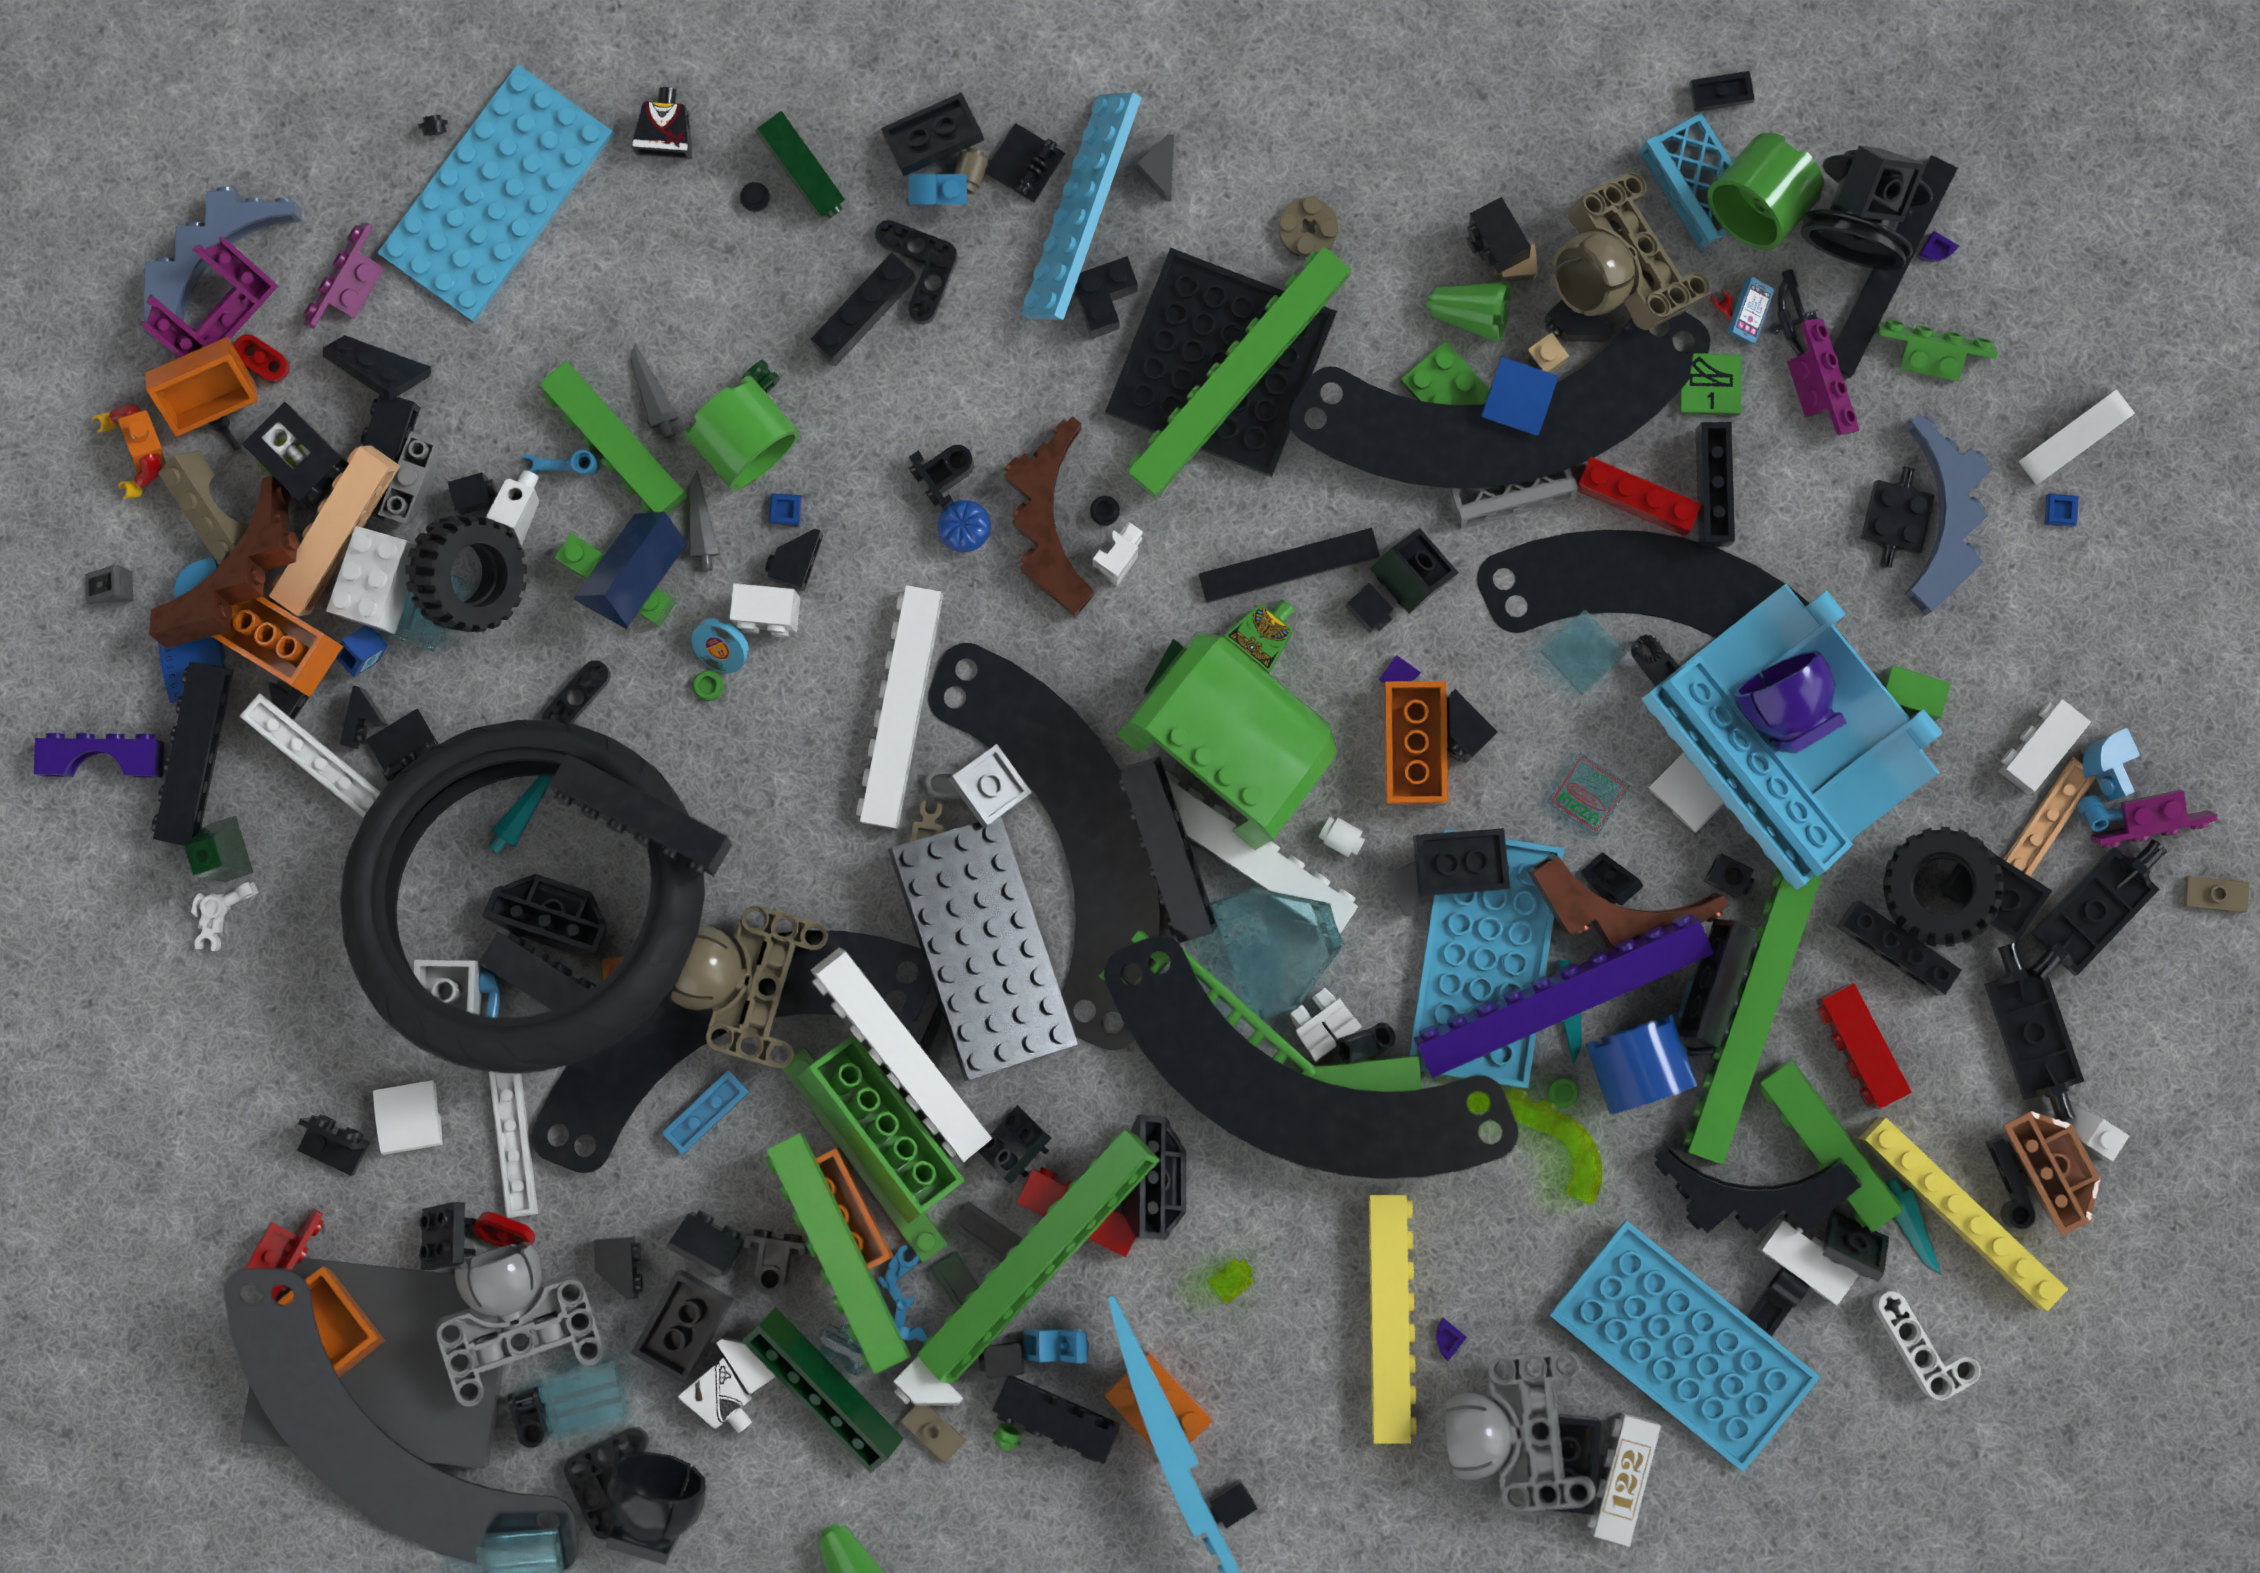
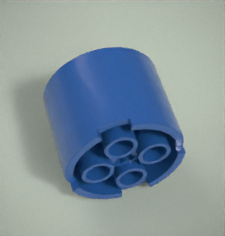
M1673 1014L1661 1017V1024H1658L1657 1020L1644 1022L1603 1036L1601 1038L1602 1044L1594 1040L1585 1044L1609 1114L1650 1104L1698 1085Z

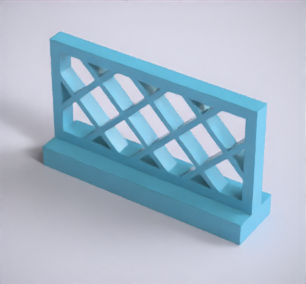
M1702 113L1658 137L1654 136L1647 140L1638 153L1699 250L1707 248L1716 240L1729 234L1724 228L1719 231L1716 230L1711 222L1713 213L1710 206L1700 203L1695 196L1697 188L1708 191L1711 186L1698 182L1701 169L1716 173V180L1732 163ZM1695 124H1698L1703 132L1702 142L1687 138L1689 128ZM1668 139L1680 142L1678 155L1667 152L1662 143ZM1685 144L1700 148L1698 161L1683 157ZM1705 150L1716 153L1719 158L1718 166L1703 163ZM1681 163L1696 167L1694 180L1682 176L1680 172Z

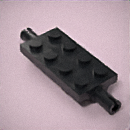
M2152 839L2136 858L2125 856L2116 847L2111 848L2031 931L2030 934L2046 949V952L2029 967L2032 974L2038 973L2035 977L2039 981L2044 982L2060 963L2074 976L2079 975L2160 890L2149 877L2150 869L2167 853L2164 847L2158 848L2161 845L2158 841Z
M2017 942L1998 947L1997 949L2000 952L2007 974H2004L2003 978L1985 983L1984 985L2023 1100L2045 1095V1097L2050 1099L2057 1120L2065 1122L2067 1119H2074L2076 1115L2073 1112L2067 1091H2069L2070 1086L2085 1081L2049 976L2044 982H2041L2035 977L2038 973L2032 974L2028 968H2024L2017 948Z

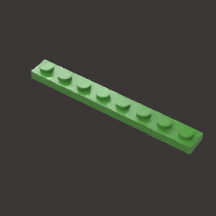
M807 1048L802 1049L793 1056L791 1063L782 1069L924 1263L948 1245L947 1241L926 1212L909 1224L905 1221L798 1079L809 1066L816 1062Z

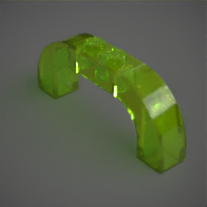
M1512 1088L1511 1092L1504 1090L1516 1122L1558 1139L1567 1149L1570 1157V1172L1562 1193L1595 1205L1601 1188L1603 1168L1599 1149L1590 1133L1573 1118L1556 1111L1558 1105L1541 1099L1539 1104L1528 1100L1530 1094L1516 1088ZM1473 1092L1467 1100L1468 1109L1474 1114L1488 1111L1490 1108L1489 1097L1484 1092Z

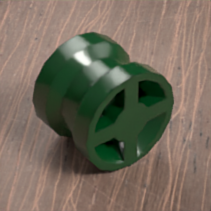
M764 359L750 367L743 376V378L747 376L753 377L766 393L775 387L780 380V376L776 372H771L768 369V364Z

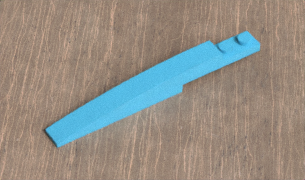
M1113 1293L1108 1296L1124 1362L1144 1423L1174 1497L1194 1538L1206 1532L1207 1536L1202 1539L1210 1555L1217 1554L1221 1565L1217 1566L1219 1573H1241L1189 1470L1199 1464L1198 1458Z

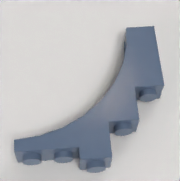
M217 187L216 191H206L205 226L200 222H187L186 226H176L175 261L169 257H157L156 261H145L144 321L147 322L151 305L146 303L150 294L184 321L191 295L203 273L210 266L192 250L195 246L201 244L203 249L219 243L220 236H223L233 244L256 230L279 223L302 221V208L290 198H276L275 202H264V200L259 198H247L244 202V198L231 187ZM144 328V332L146 334H148L152 338H155Z
M1919 413L1905 428L1920 445L1931 466L1938 490L1940 512L1937 537L1931 556L1920 576L1906 591L1905 595L1926 616L1938 607L1984 562L1979 557L1980 552L1970 543L1966 544L1963 539L1988 516L1983 511L1985 509L1983 504L1975 497L1970 498L1967 493L1992 468L1988 465V459L1981 452L1974 451L1972 448L1961 455L1958 452L1959 447L1948 437L1944 438L1937 431L1938 426L1928 416L1923 417Z

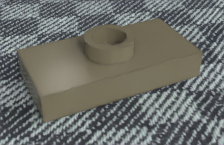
M2186 876L2183 907L2245 913L2248 909L2249 882Z
M914 1406L900 1421L944 1464L966 1441L931 1406Z

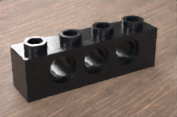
M1862 901L1852 902L1836 928L1936 996L1946 995L1962 969Z

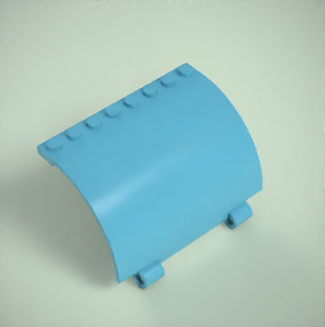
M1785 584L1646 694L1642 700L1646 704L1648 711L1656 716L1664 726L1669 737L1675 740L1685 752L1687 759L1702 773L1707 784L1715 789L1723 799L1725 806L1740 820L1745 831L1752 835L1761 846L1766 857L1771 859L1778 867L1783 878L1788 883H1791L1795 890H1798L1815 874L1806 866L1795 849L1786 841L1773 822L1768 819L1764 811L1752 796L1747 793L1743 785L1727 768L1713 748L1708 745L1704 737L1661 685L1700 655L1735 698L1734 692L1738 687L1757 673L1760 674L1765 687H1768L1761 673L1762 670L1799 653L1813 650L1819 651L1829 664L1836 684L1832 710L1842 713L1847 724L1797 754L1779 751L1778 753L1850 841L1940 773L1921 749L1932 743L1943 732L1924 709L1909 718L1834 626V623L1846 613L1827 590L1805 607L1790 587ZM1761 731L1768 740L1773 737Z

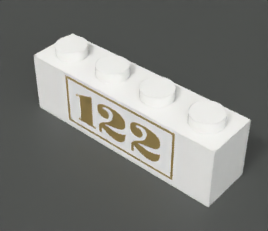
M1621 1413L1620 1419H1614L1611 1428V1436L1615 1437L1612 1449L1607 1448L1603 1459V1466L1607 1467L1604 1479L1599 1478L1596 1486L1595 1497H1599L1597 1507L1594 1509V1515H1589L1587 1527L1591 1528L1590 1533L1594 1537L1630 1547L1661 1425L1657 1422Z

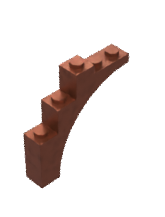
M1072 416L1068 421L1063 419L1053 431L1055 436L1048 444L1043 442L1033 454L1036 457L1034 461L1025 453L1020 458L1014 457L1005 468L1007 472L1005 479L1029 500L1028 504L1023 502L1012 515L1015 518L1012 521L1013 526L1037 546L1035 550L1030 548L1021 558V572L1076 618L1095 596V593L1077 574L1065 555L1057 535L1054 519V491L1059 469L1069 447L1082 430V424Z
M273 475L262 478L260 496L253 518L242 539L228 558L209 577L192 590L168 603L151 609L149 635L166 649L230 631L231 605L263 597V587L266 581L264 571L296 562V553L299 547L298 538L294 532L287 528L289 526L288 503L291 498L290 492Z
M1553 854L1526 870L1563 932L1570 935L1573 933L1574 935H1579L1591 927L1589 923L1593 922L1606 946L1612 949H1616V945L1624 940L1643 937L1644 933L1651 928H1664L1673 924L1672 920L1681 915L1689 914L1691 916L1694 914L1701 923L1704 921H1714V919L1719 918L1723 914L1722 910L1729 906L1723 895L1713 893L1695 903L1669 910L1644 911L1624 908L1604 900L1587 889L1572 875L1560 857Z

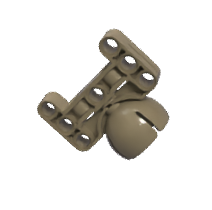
M1627 173L1588 191L1569 208L1568 219L1576 227L1579 234L1565 241L1555 253L1552 264L1557 268L1553 271V281L1561 299L1573 311L1586 316H1598L1609 313L1624 303L1632 315L1636 326L1643 330H1649L1691 309L1709 294L1711 287L1709 280L1701 273L1694 272L1682 278L1635 205V202L1647 190L1645 180L1637 173ZM1580 257V259H1578V260L1569 261V262H1567V263L1561 264V263H1563V262H1565V261H1568V260H1570V259Z
M751 906L744 910L733 940L717 928L700 925L690 956L680 974L679 980L675 984L676 988L673 989L670 999L686 1009H713L706 1035L707 1043L711 1049L775 1068L786 1067L793 1059L791 1046L782 1040L769 1037L792 955L795 946L814 951L821 949L828 939L827 930L819 923L761 906ZM752 911H758L764 917V923L759 928H751L746 922L747 915ZM783 919L793 924V932L787 937L778 935L775 929L776 924ZM811 928L819 929L823 935L821 943L818 945L808 944L805 939L807 930ZM764 941L767 942V946L760 966L756 965ZM746 977L750 978L748 985L744 984ZM764 978H770L776 984V990L770 996H764L759 992L758 984ZM747 1000L750 1003L744 1024L742 1025L739 1024L745 1001ZM721 1028L728 1032L729 1041L726 1045L716 1046L712 1042L711 1035L716 1029ZM747 1037H753L759 1043L757 1052L752 1055H747L741 1050V1042ZM778 1045H782L788 1050V1058L782 1063L774 1062L770 1056L772 1048Z

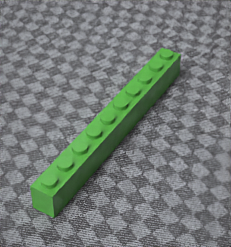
M1325 246L1319 253L1314 250L1303 263L1306 266L1299 275L1294 273L1284 285L1286 288L1285 292L1280 297L1275 295L1265 306L1264 309L1267 311L1260 320L1257 317L1252 320L1245 330L1248 334L1241 342L1235 340L1225 353L1228 357L1221 365L1216 362L1206 374V377L1209 379L1202 387L1196 385L1186 398L1189 402L1182 410L1177 407L1167 419V422L1170 424L1163 432L1157 430L1147 442L1150 447L1143 455L1138 452L1128 464L1130 468L1128 477L1155 500L1350 277L1352 269Z
M1776 869L1773 874L1770 886L1774 887L1771 899L1766 898L1761 909V915L1764 916L1762 925L1755 928L1758 931L1755 938L1757 939V947L1754 954L1749 956L1746 966L1748 969L1747 978L1743 985L1739 987L1736 996L1738 997V1005L1735 1012L1730 1014L1727 1023L1729 1027L1728 1036L1721 1043L1720 1048L1714 1047V1054L1711 1056V1058L1715 1059L1712 1070L1707 1069L1702 1080V1087H1705L1702 1099L1697 1098L1693 1106L1692 1116H1695L1692 1128L1687 1127L1682 1139V1144L1686 1145L1684 1149L1686 1153L1716 1164H1724L1815 899L1821 876L1816 877L1814 875L1804 886L1795 890L1791 883H1788L1783 878L1780 870Z
M1127 1130L1115 1135L1110 1141V1146L1103 1154L1095 1157L1090 1162L1089 1169L1069 1185L1067 1193L1060 1200L1050 1205L1043 1219L1028 1229L1027 1236L1007 1252L1006 1259L986 1275L982 1285L967 1295L964 1300L965 1303L958 1311L949 1315L944 1321V1326L924 1342L922 1350L917 1355L939 1381L953 1385L1160 1161L1137 1135Z

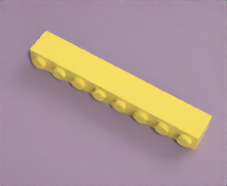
M1878 1117L1858 1138L1863 1145L1909 1188H1912L1917 1196L2037 1309L2048 1312L2068 1290L2066 1286L1886 1117Z
M1368 1194L1372 1441L1374 1444H1410L1411 1436L1416 1435L1417 1432L1416 1417H1411L1410 1404H1416V1387L1410 1386V1373H1415V1355H1410L1409 1342H1415L1414 1324H1409V1311H1414V1293H1409L1408 1280H1414L1413 1262H1408V1250L1413 1249V1231L1407 1230V1219L1413 1218L1412 1200H1407L1406 1194Z

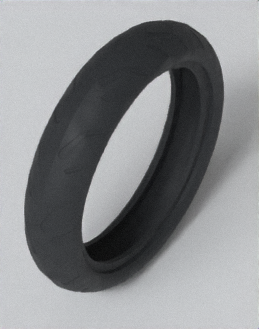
M515 720L473 728L430 748L404 768L387 784L365 814L349 849L343 871L340 897L343 942L356 978L373 1007L391 1027L416 1047L460 1066L498 1073L521 1074L541 1072L567 1066L610 1048L632 1033L657 1009L679 980L698 936L705 899L704 874L701 876L687 868L688 863L679 858L674 862L664 857L660 853L661 849L652 844L650 848H647L651 875L650 896L646 915L638 936L622 962L606 979L582 997L565 1006L536 1015L513 1018L491 1017L461 1010L442 1001L422 986L405 957L400 941L397 924L398 893L402 875L412 851L427 828L439 815L464 796L484 786L515 777H554L567 754H570L689 816L684 804L663 775L639 754L617 740L573 723L554 720Z

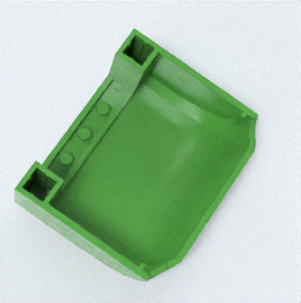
M1200 632L1194 633L1115 733L1117 737L1138 754L1155 742L1244 815L1232 832L1254 850L1269 843L1276 837L1337 753V745L1330 724L1225 636Z

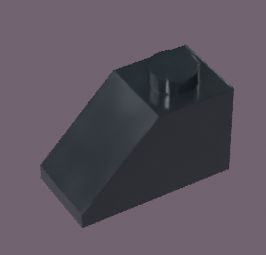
M1563 300L1559 301L1546 314L1543 320L1546 323L1545 329L1549 334L1552 332L1556 338L1560 337L1566 342H1607L1614 333V330L1599 316H1586L1575 312Z
M813 529L777 547L775 554H770L765 567V571L768 572L767 577L771 581L805 591L823 538L822 532Z

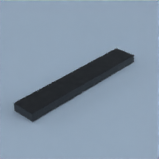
M1368 528L1202 572L1198 575L1207 604L1377 559L1380 557L1373 529Z

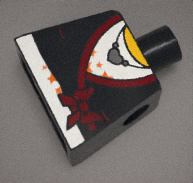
M660 87L658 102H643L632 141V148L636 155L692 159L689 112L684 104L676 103V89Z

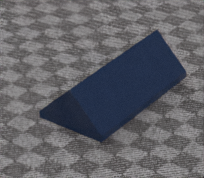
M667 513L634 514L575 594L573 600L627 629L687 545V542Z

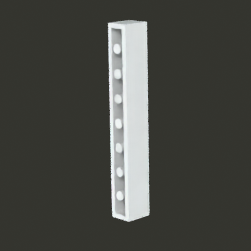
M906 585L905 593L900 592L898 596L897 610H901L899 622L894 621L891 631V639L895 640L893 651H888L885 668L889 669L888 680H882L879 698H884L882 710L877 709L874 718V727L878 728L876 739L870 740L868 757H872L870 769L865 768L862 786L866 787L864 798H859L856 815L861 816L860 822L863 824L898 830L942 606L943 594L940 591Z
M1165 771L1187 837L1336 938L1340 935L1358 908L1353 903L1356 899L1354 896L1343 889L1336 892L1328 886L1331 882L1318 872L1311 875L1303 869L1305 864L1296 857L1290 855L1287 859L1278 853L1280 847L1272 841L1254 850L1232 832L1236 824L1227 819L1230 815L1227 811L1216 804L1211 808L1203 802L1205 799L1203 795L1192 788H1189L1188 791L1178 786L1180 780Z
M839 947L810 970L816 977L812 981L823 996L829 993L835 1002L831 1004L832 1008L841 1019L846 1016L853 1024L849 1028L860 1043L866 1040L872 1049L868 1051L869 1055L879 1066L884 1063L890 1072L886 1075L897 1089L901 1086L908 1093V1096L904 1098L915 1112L922 1111L926 1116L923 1123L933 1135L937 1133L941 1135L945 1140L941 1146L952 1159L957 1156L965 1162L992 1139L846 951Z

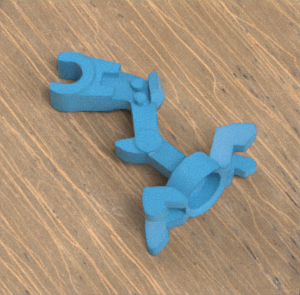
M903 1245L888 1264L889 1269L885 1277H879L878 1282L882 1289L889 1291L896 1303L895 1324L903 1340L918 1338L920 1342H925L929 1336L921 1326L914 1329L904 1327L907 1309L914 1303L915 1297L911 1296L905 1299L897 1286V1281L916 1266L920 1258L915 1256L912 1261L906 1262L903 1259V1254L909 1247Z

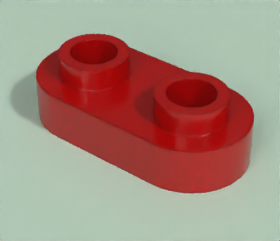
M250 334L242 335L234 342L233 346L244 365L267 381L280 382L289 374L290 364L287 358L256 336ZM255 347V353L252 356H247V349ZM274 363H279L278 371L271 372V366Z
M484 1212L474 1224V1232L478 1238L498 1247L509 1244L518 1246L522 1242H529L533 1245L535 1241V1234L529 1226L497 1213Z

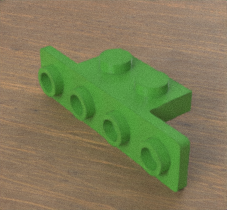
M1887 319L1886 322L1880 321L1877 327L1878 335L1906 341L1899 362V369L1959 381L1967 353L1996 359L1998 351L1995 345L1992 344V341L1981 337H1975L1974 340H1970L1952 331H1946L1945 334L1933 332L1932 328L1923 325H1916L1915 328L1906 327L1904 323L1893 319Z

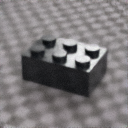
M682 1269L676 1271L632 1349L631 1354L680 1382H687L690 1380L734 1298Z
M1558 1413L1564 1476L1587 1477L1594 1483L1596 1489L1602 1421L1592 1416ZM1537 1422L1534 1427L1536 1436L1540 1439H1546L1549 1436L1548 1426L1543 1422ZM1580 1483L1573 1485L1572 1493L1574 1497L1578 1500H1585L1588 1494L1587 1488ZM1543 1486L1541 1490L1542 1498L1547 1502H1554L1556 1491L1551 1486ZM1595 1496L1591 1502L1583 1507L1550 1509L1548 1511L1594 1515Z

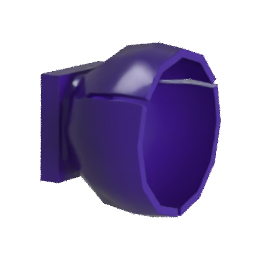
M1817 650L1799 653L1762 670L1761 673L1768 686L1767 688L1760 674L1757 673L1742 683L1734 692L1740 710L1754 728L1773 736L1769 741L1779 752L1797 754L1847 724L1842 713L1832 710L1836 684L1829 664Z

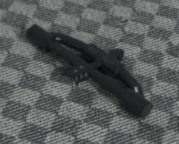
M1793 269L1782 272L1784 280L1778 291L1779 312L1777 314L1780 324L1772 323L1768 328V332L1777 335L1778 330L1783 329L1786 341L1789 342L1792 349L1799 356L1805 352L1796 339L1797 334L1794 326L1806 320L1819 318L1816 316L1818 309L1806 312L1805 314L1797 290L1798 283ZM1786 290H1790L1799 319L1792 320L1789 310L1786 309Z

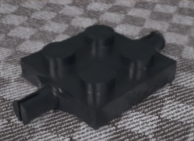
M1902 467L1899 483L1892 484L1876 480L1873 484L1861 539L1874 542L1881 548H1884L1879 564L1882 567L1892 568L1895 551L1904 550L1916 554L1922 552L1935 495L1918 491L1911 486L1914 468Z

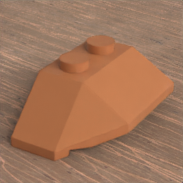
M2032 1111L2003 1124L2008 1141L2015 1151L2016 1159L2022 1171L2026 1175L2040 1205L2060 1235L2063 1236L2090 1223L2101 1179L2072 1124Z

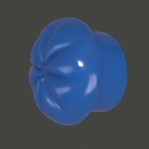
M958 500L948 505L942 511L938 519L937 529L939 537L946 547L956 552L966 553L978 549L985 543L990 534L991 522L987 511L980 504L971 500Z

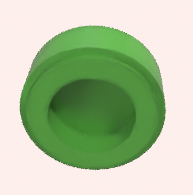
M707 670L695 677L693 689L700 699L714 701L722 695L724 682L716 672Z
M1557 1078L1550 1083L1547 1095L1554 1106L1568 1108L1576 1103L1579 1097V1090L1576 1083L1571 1079Z

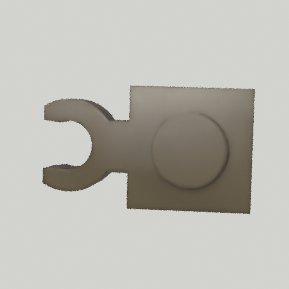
M921 802L920 813L923 816V821L913 822L910 842L943 833L944 825L936 824V820L943 813V805L941 803L937 804L935 813L928 814L926 812L927 802Z

